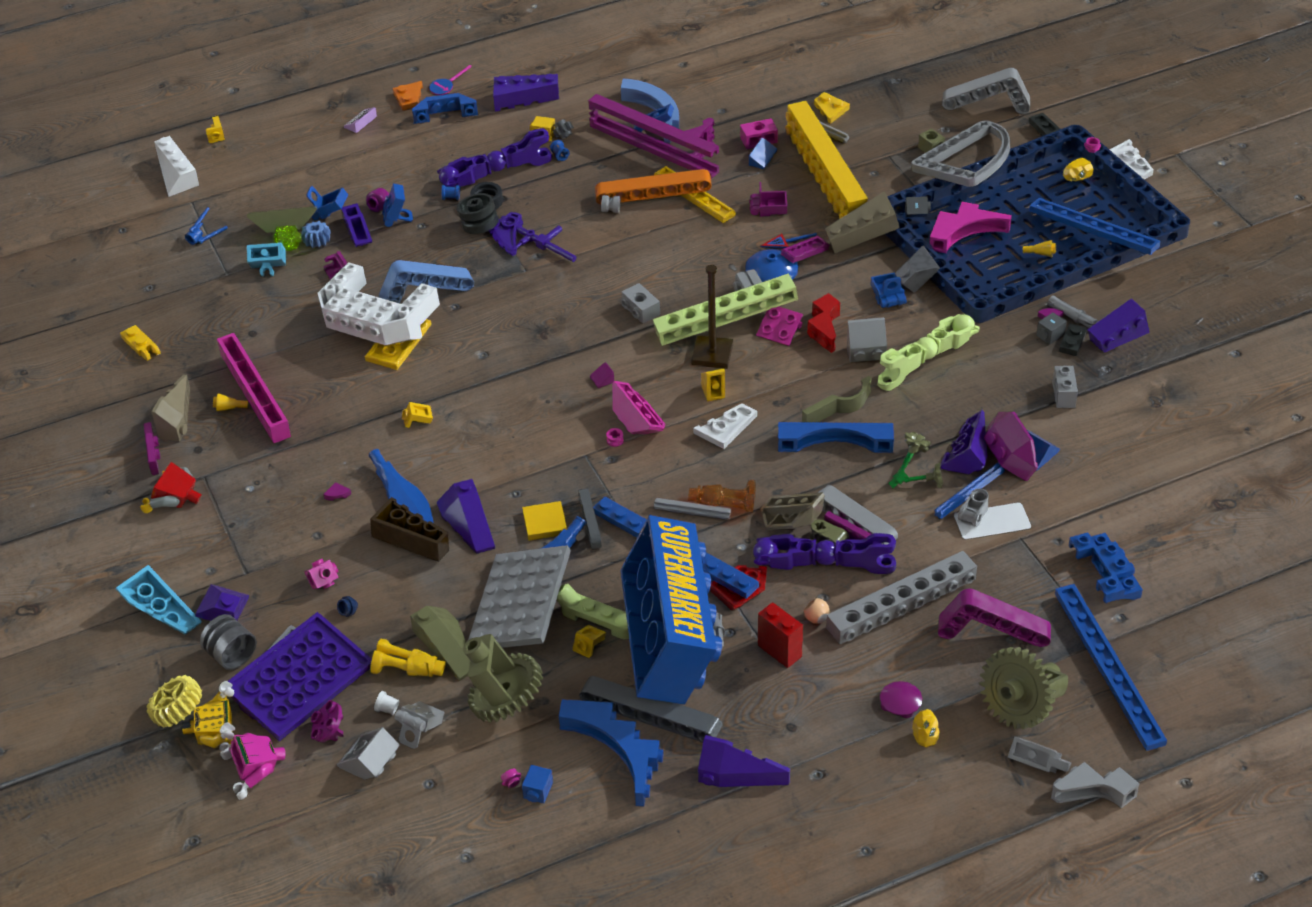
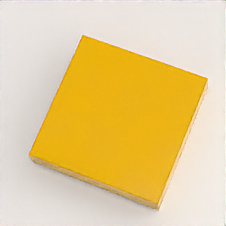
M561 501L522 507L529 541L555 537L563 529L567 530Z

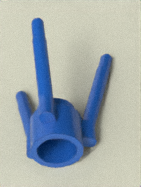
M209 207L205 209L195 224L189 229V232L185 234V239L191 245H195L197 242L202 244L205 240L228 229L225 226L202 237L203 232L200 228L203 223L201 221L209 211Z

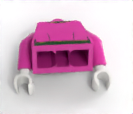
M251 733L234 735L231 744L224 742L219 747L220 755L224 760L233 757L241 781H245L244 783H235L233 786V791L237 793L236 796L239 800L247 797L248 787L252 788L266 776L273 773L276 762L285 760L286 755L283 747L273 748L269 737L257 736Z

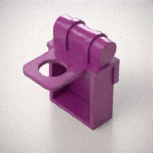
M759 182V194L750 195L749 208L751 214L758 215L760 212V217L770 216V214H787L786 191L762 192L761 182Z

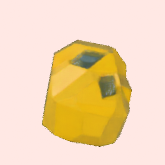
M1084 158L1076 159L1065 167L1063 177L1067 181L1075 182L1089 178L1093 174V166L1091 162Z
M931 710L920 711L913 720V735L921 746L929 747L935 745L940 733L938 720Z

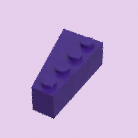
M558 74L494 77L493 98L495 112L501 111L500 108L503 107L512 109L515 108L514 105L524 104V106H527L534 101L543 103L558 100Z

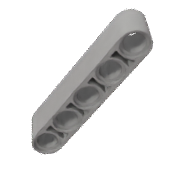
M827 485L817 492H823L825 495L823 512L827 513L830 511L870 534H891L895 540L898 539V533L895 528L832 485Z

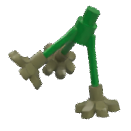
M906 432L904 437L909 447L908 453L900 469L892 476L893 479L888 484L895 488L903 482L907 483L926 479L927 481L934 480L938 488H942L943 479L941 477L940 463L935 464L933 472L926 473V475L908 477L904 472L913 455L917 451L927 452L931 444L921 434Z

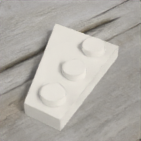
M1130 139L1110 149L1144 180L1153 175V168L1145 158L1139 155V150L1132 146Z
M740 404L724 412L723 416L708 420L706 425L694 427L693 433L725 449L757 417V411L744 404Z

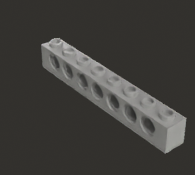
M961 551L828 614L826 629L839 644L851 641L855 637L868 633L894 618L903 616L915 608H920L932 600H937L940 596L953 592L965 584L972 583L976 580L977 565L964 551Z

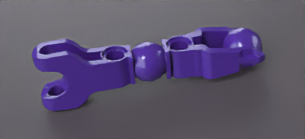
M543 128L529 131L521 141L501 148V152L492 151L487 156L483 154L469 158L461 157L450 162L447 166L437 170L439 181L446 187L474 184L475 180L492 174L491 170L494 172L501 171L505 166L508 169L509 167H516L526 163H531L535 166L546 164L552 160V153L548 148L539 147L548 142V131Z
M874 533L863 540H836V544L829 540H823L816 544V540L794 538L792 534L772 535L771 537L757 538V543L753 548L754 563L757 565H768L771 568L790 570L793 566L816 565V561L822 565H830L836 561V566L840 564L845 567H863L873 574H891L896 569L895 557L890 554L896 547V540L891 534ZM778 549H779V550H786V551H788V552H787V553H778Z

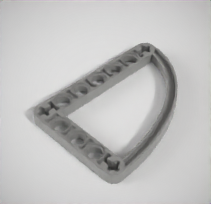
M980 121L911 162L912 171L964 186H976L991 176L1005 162L1010 152V137L1006 129L1001 125L991 121ZM989 133L997 136L1002 142L999 151L993 159L977 172L940 163Z

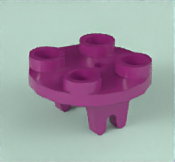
M329 700L319 711L316 710L312 714L311 738L313 740L324 743L329 739L338 741V736H344V732L338 728L341 720H343L342 708L337 702Z

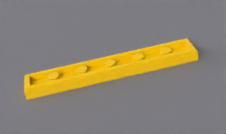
M665 166L655 172L654 175L676 172ZM707 192L681 195L722 223L736 216L735 210Z

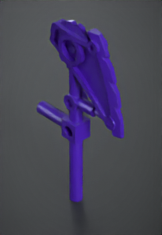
M510 212L506 216H502L497 225L489 230L502 249L505 248V251L512 256L517 254V248L521 245L523 246L528 241H535L536 247L542 250L548 248L572 262L576 261L577 257L550 242L552 238L562 231V227L559 225L548 234H540L538 236L534 230H527L522 227L523 221L520 213ZM518 232L525 237L516 245V235Z

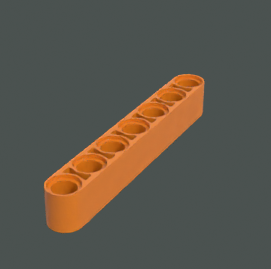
M700 169L600 182L595 186L596 202L601 204L603 195L610 198L620 196V203L706 192L712 186L710 172Z

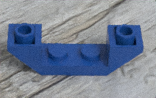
M460 93L426 97L412 108L414 124L430 122L429 114L461 110L462 117L478 115L477 102L475 99Z

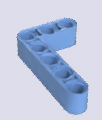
M397 260L389 268L380 290L379 298L400 304L407 285L419 286L422 283L436 288L468 291L473 288L474 280L466 268Z

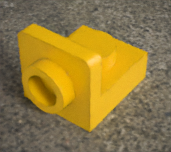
M219 116L212 117L213 124H211V128L206 129L208 142L214 143L225 140Z
M409 402L407 408L402 412V420H404L405 427L407 428L410 427L412 421L430 424L433 419L429 405Z
M591 625L585 626L575 634L573 651L590 658L593 654L594 646L605 640L606 632Z

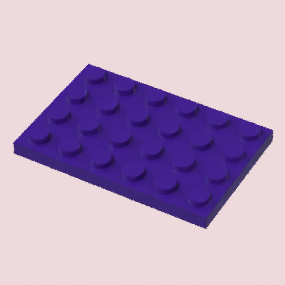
M316 612L228 680L233 685L231 689L234 690V695L231 698L278 741H281L311 717L316 710L318 711L329 700H332L371 668L372 658L320 613Z

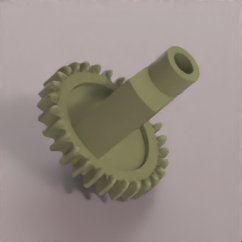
M492 634L474 637L463 646V652L470 660L468 677L475 687L469 688L468 704L470 710L478 719H481L483 722L487 720L491 723L493 719L495 722H498L500 718L506 720L508 714L513 717L515 710L521 712V706L527 707L528 703L526 701L533 700L532 694L539 692L537 687L542 685L540 680L543 679L541 675L543 671L532 656H528L525 653L523 655L517 653L516 656L511 653L509 657Z
M1008 647L992 654L991 658L986 660L987 664L982 666L985 672L981 673L980 677L984 681L979 682V685L985 687L980 693L987 695L983 702L990 703L987 708L988 710L994 709L992 716L1000 715V723L1006 721L1007 727L1014 725V729L1021 727L1023 730L1042 723L1049 716L1048 712L1053 710L1051 704L1055 703V699L1063 696L1067 690L1068 675L1061 673L1055 663L1048 662L1041 665V658L1034 661L1036 654L1031 653L1028 655L1029 650L1024 649L1021 651L1020 647Z

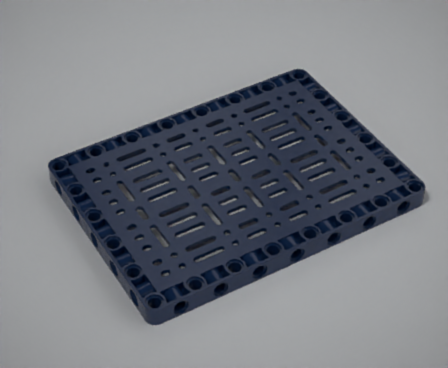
M1071 125L1011 148L1007 159L1001 167L976 186L969 187L933 178L887 196L896 214L899 228L886 233V235L909 258L924 246L940 267L930 280L965 315L970 316L976 323H982L1147 255L1141 251L1114 243L1088 232L1083 234L1077 228L1053 221L1047 217L1033 215L1036 213L1030 212V207H1026L1030 206L1038 198L1044 199L1035 190L1039 191L1050 202L1078 212L1095 206L1081 213L1090 216L1103 213L1095 218L1104 221L1111 220L1109 223L1160 240V247L1157 250L1187 238L1190 219L1101 142V147L1098 151L1094 153L1088 152L1084 147V143L1088 138L1094 136L1081 125ZM995 155L964 166L961 169L977 172L991 161ZM1080 158L1091 162L1093 174L1089 178L1081 180L1088 187L1084 186L1079 180L1076 182L1067 181L1063 177V171L1069 163ZM1050 166V167L1045 168V169H1043V170H1040V171H1038V172L1032 173V172L1037 171V170H1039V169H1042V168H1044V167ZM1067 182V183L1062 184V185H1060V186H1057V187H1055V188L1049 189V188L1054 187V186H1056V185H1059V184H1061V183ZM1074 189V190L1069 191V192H1067V193H1064V194H1062V195L1056 196V195L1061 194V193H1063V192H1066V191H1068V190ZM1083 195L1082 197H1079V198H1077V199H1074V200H1072V201H1069V202H1067V203H1064V202H1066V201H1068V200H1071V199H1073V198H1076V197H1078V196ZM906 197H927V202L931 203V211L928 212L926 217L905 218ZM988 200L978 204V209L986 211L998 209L994 212L1012 215V225H1010L1009 233L981 232L972 234L955 242L948 249L947 253H938L930 245V236L939 212L957 214L961 202L977 204ZM1004 203H1007V204H1008L1010 207H1012L1019 215H1016V214H1015L1008 206H1006ZM948 206V207L943 208V209H941V210L935 211V210L940 209V208H942V207ZM1109 207H1112V208H1113L1117 213H1119L1124 219L1120 218V217H1119L1113 210H1111ZM1025 222H1028L1033 228H1030ZM992 234L996 235L1001 241H998ZM1024 234V235L1021 236V237H1018V238H1016V239H1012V238H1014V237H1017V236H1019V235ZM1042 235L1047 241L1052 240V243H1056V254H1053V257H1048L1035 253H1023V246L1020 245L1030 241L1032 243L1024 246H1034L1045 242L1039 236ZM982 236V237H979V238L974 239V240H972V241H969V242H967V243L961 244V243H963V242H965V241H968V240H970V239H973V238H975V237ZM1082 245V247H1079V248L1074 249V250H1070V249H1072V248H1075V247H1077V246ZM993 247V248H991V249H989V250H986V251H984V252H981V253H979V254L972 255V254H975V253L980 252V251H982V250H985V249H987V248ZM1007 248H1010L1021 260H1018ZM952 250H956L962 257H959V256H958L954 251H952ZM1000 254V255L997 256V257H994V258H992V259H989V260H987V261H985V262H981V261H983V260H985V259H988V258H990V257H993V256H995V255ZM1050 258V260H1047V261L1042 262V263H1038V262H1041V261H1043V260H1046V259ZM1004 262H1008V263H1005V264H1003V265H1001V266H998V267H996V268H993V269H991V270H988V269L991 268V267H994V266L999 265V264L1004 263ZM967 264H970L982 277L978 276ZM1014 272H1018V273H1015V274H1013V275H1011V276H1008V277H1006V278H1003V279H1001V280H998V279L1001 278V277H1004V276L1009 275V274L1014 273Z

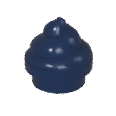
M350 596L342 597L337 603L339 614L346 617L354 615L358 608V602Z

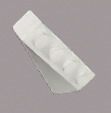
M168 136L154 141L168 197L199 186L196 169L172 138Z

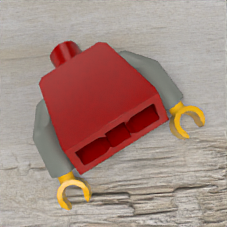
M171 462L166 470L162 471V476L154 486L151 500L144 498L142 500L144 505H141L140 508L143 513H150L153 508L159 507L182 508L186 500L197 504L202 494L193 490L196 479L188 468L178 467Z

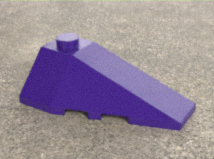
M983 410L966 420L959 431L960 436L951 443V452L944 454L940 465L941 469L971 474L985 467L987 443L984 440L986 428Z
M473 479L454 483L437 501L441 517L445 522H449L452 529L463 537L465 543L476 554L495 549Z

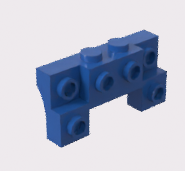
M1087 532L1070 537L1068 546L1070 548L1075 547L1077 559L1092 556L1091 561L1103 578L1097 580L1096 589L1097 591H1103V601L1105 603L1119 599L1135 600L1141 598L1143 589L1133 575L1135 573L1134 565L1128 561L1124 550L1118 546L1116 541L1111 542L1106 533L1090 536Z

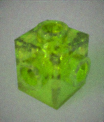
M296 225L276 227L273 240L274 243H282L288 251L297 250L299 242H301V234L298 232Z

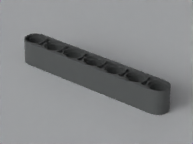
M595 676L588 678L579 694L582 701L613 703V711H616L619 715L700 742L704 741L705 735L717 737L723 725L722 721L716 716L677 703L637 697L635 689Z

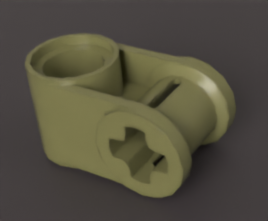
M817 519L811 524L812 533L810 534V540H816V544L823 540H829L835 544L836 540H849V534L846 530L834 526L825 520Z

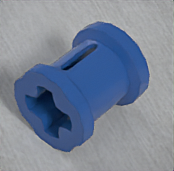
M555 140L551 143L550 150L555 154L557 160L565 161L570 155V151L564 147V143L561 140Z
M442 185V200L446 198L459 200L460 186L446 187Z

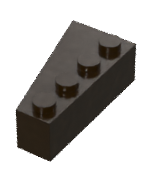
M393 497L370 518L371 537L437 562L449 552V532L431 521L426 522L423 520L422 515L409 511V507L404 504L399 505Z

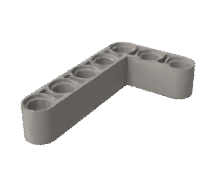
M1007 68L946 89L943 92L942 106L946 110H953L1007 92L1017 113L1026 114L1030 111V95L1018 71L1014 68Z

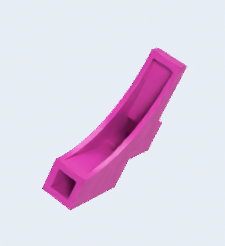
M961 202L957 214L939 212L930 236V245L936 252L947 253L948 249L955 242L972 234L981 232L1009 233L1012 215L978 209V204Z

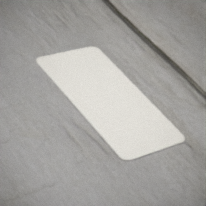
M1021 503L988 507L987 512L977 527L966 520H958V513L954 514L964 539L1031 528Z

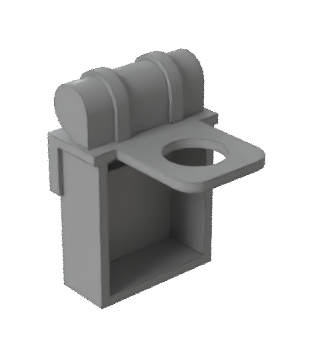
M421 701L412 705L402 706L401 710H398L395 714V720L402 724L399 736L400 743L413 749L417 748L421 731L426 732L442 724L444 711ZM407 730H411L414 733L415 739L413 742H409L405 738Z

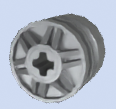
M227 614L218 616L210 621L200 637L201 648L226 670H234L244 665L252 657L257 644L256 637L235 618Z

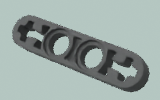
M579 489V501L583 518L586 522L585 526L591 549L602 548L589 489Z

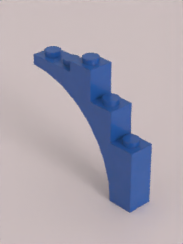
M562 699L559 712L560 730L574 731L591 736L616 752L627 765L633 777L636 806H645V799L650 797L648 780H652L653 771H658L659 762L663 763L664 750L660 749L659 740L640 739V730H636V721L617 720V712L613 711V703Z

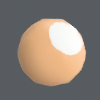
M814 598L803 610L806 619L814 624L824 622L830 613L829 605L820 598Z

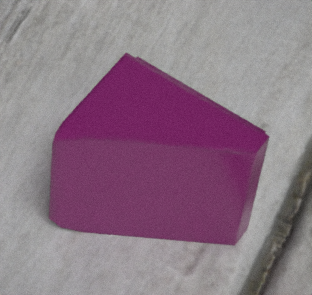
M605 362L590 375V379L597 388H601L614 382V372Z

